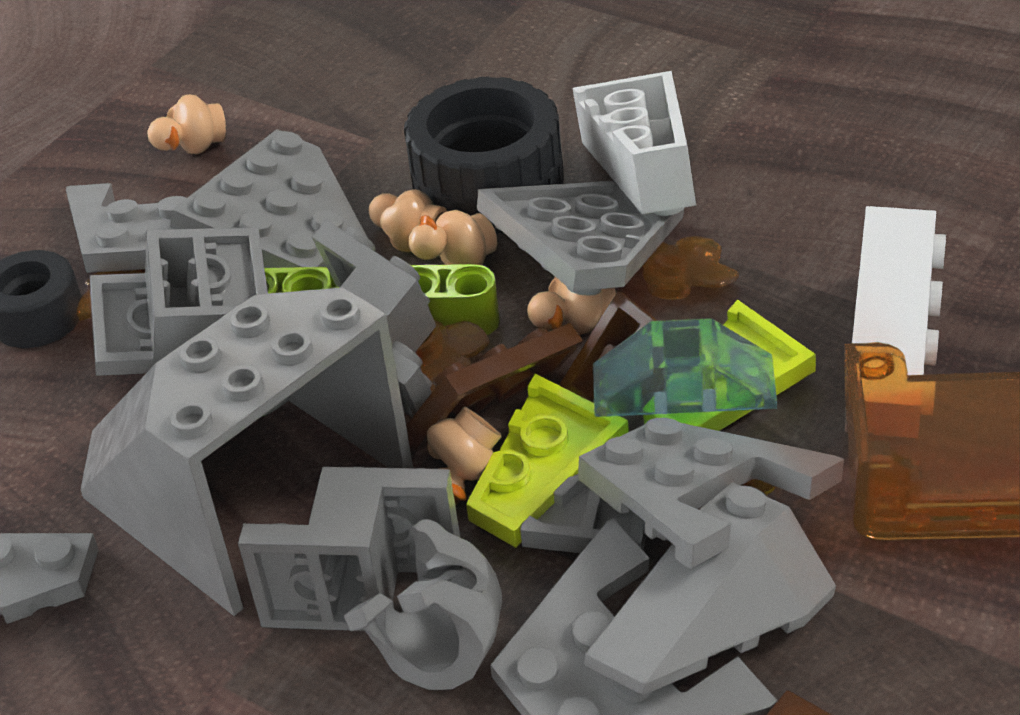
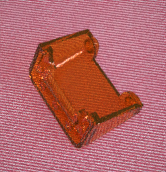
M881 342L845 344L843 367L851 506L855 529L863 536L879 540L1020 537V372L907 375L906 358L899 348Z

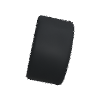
M31 250L18 252L0 260V342L7 346L23 349L42 347L60 340L74 330L83 316L84 301L74 271L66 258L51 251Z

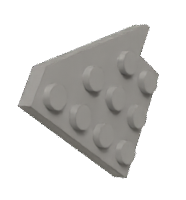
M278 129L173 208L170 227L173 229L259 227L264 268L327 267L312 239L314 233L326 219L343 231L350 226L366 236L320 147L302 140L295 133Z
M615 181L478 189L477 210L490 220L498 230L503 231L518 244L520 249L526 251L538 261L542 268L551 272L565 284L569 291L587 296L597 295L601 292V289L624 287L682 220L684 209L677 214L669 216H659L654 213L641 214Z

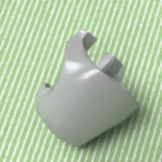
M420 520L409 530L410 535L414 536L416 544L418 582H414L397 596L403 611L399 613L394 610L393 600L378 593L355 606L344 615L350 631L361 628L366 631L392 671L403 680L427 690L453 689L474 677L494 643L502 606V591L496 573L484 555L469 541L449 533L435 521Z

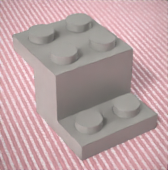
M326 219L314 233L312 239L335 284L340 288H345L387 314L403 411L410 417H413L431 394L430 387L433 385L430 379L423 374L420 368L423 361L415 353L436 327L428 307L430 300L422 292L418 282L421 277L411 265L401 258L393 256L389 261L374 251V244L357 229L349 226L343 231Z
M259 227L147 230L145 273L90 275L96 376L147 373L159 360L252 296L268 294Z
M322 467L308 525H289L284 523L243 524L238 546L261 627L350 630L344 615L355 606L378 593L393 600L398 572H417L416 544L414 536L409 533L413 525L420 520H432L449 533L460 537L450 469ZM363 628L357 629V631H365Z

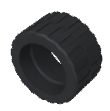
M489 76L459 80L453 84L439 87L429 95L427 94L418 101L416 107L414 106L407 115L408 120L404 123V135L412 187L426 193L434 205L445 207L447 211L458 210L470 216L480 213L477 210L478 189L564 184L557 107L544 91L534 88L529 83L516 81L512 78H491ZM492 223L496 234L504 233L503 231L498 230Z

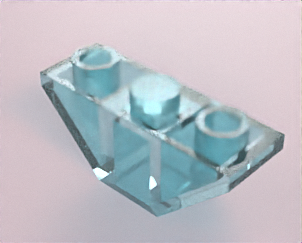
M712 318L650 321L593 363L595 417L777 409L772 354Z

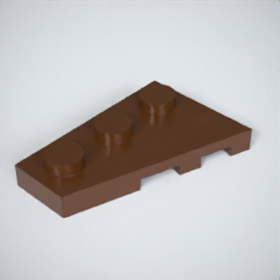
M571 323L549 332L545 327L538 328L525 336L514 347L507 349L504 344L497 345L484 353L476 363L465 367L462 362H457L440 372L433 380L436 388L406 425L411 455L427 447V431L432 425L446 418L454 419L463 407H467L477 414L488 406L494 398L499 403H503L528 389L527 387L534 374L547 378L557 372L583 342Z

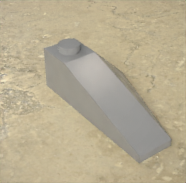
M732 482L700 509L705 513L731 523L729 548L691 569L675 559V545L672 544L587 651L584 666L641 695H645L705 669L708 657L731 647H735L740 653H743L758 646L761 634L778 627L789 633L805 626L834 596L836 585L789 506L766 497L763 492L756 488L741 486Z

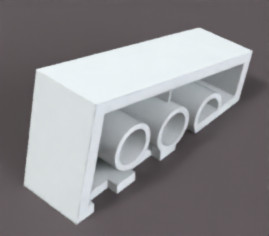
M672 71L573 88L583 145L641 214L654 213L659 216H669L681 212L685 207L696 205L687 141Z
M866 206L846 395L845 432L918 438L920 415L932 416L935 380L923 379L924 365L936 366L939 330L927 329L928 316H940L943 282L931 281L932 268L943 269L946 244L945 234H935L936 211Z

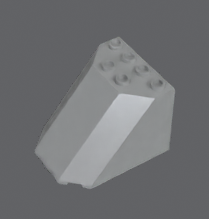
M345 288L252 296L155 363L92 430L80 489L83 498L235 616L244 608L201 461L261 416L268 415L290 401L388 468L413 469L387 314Z

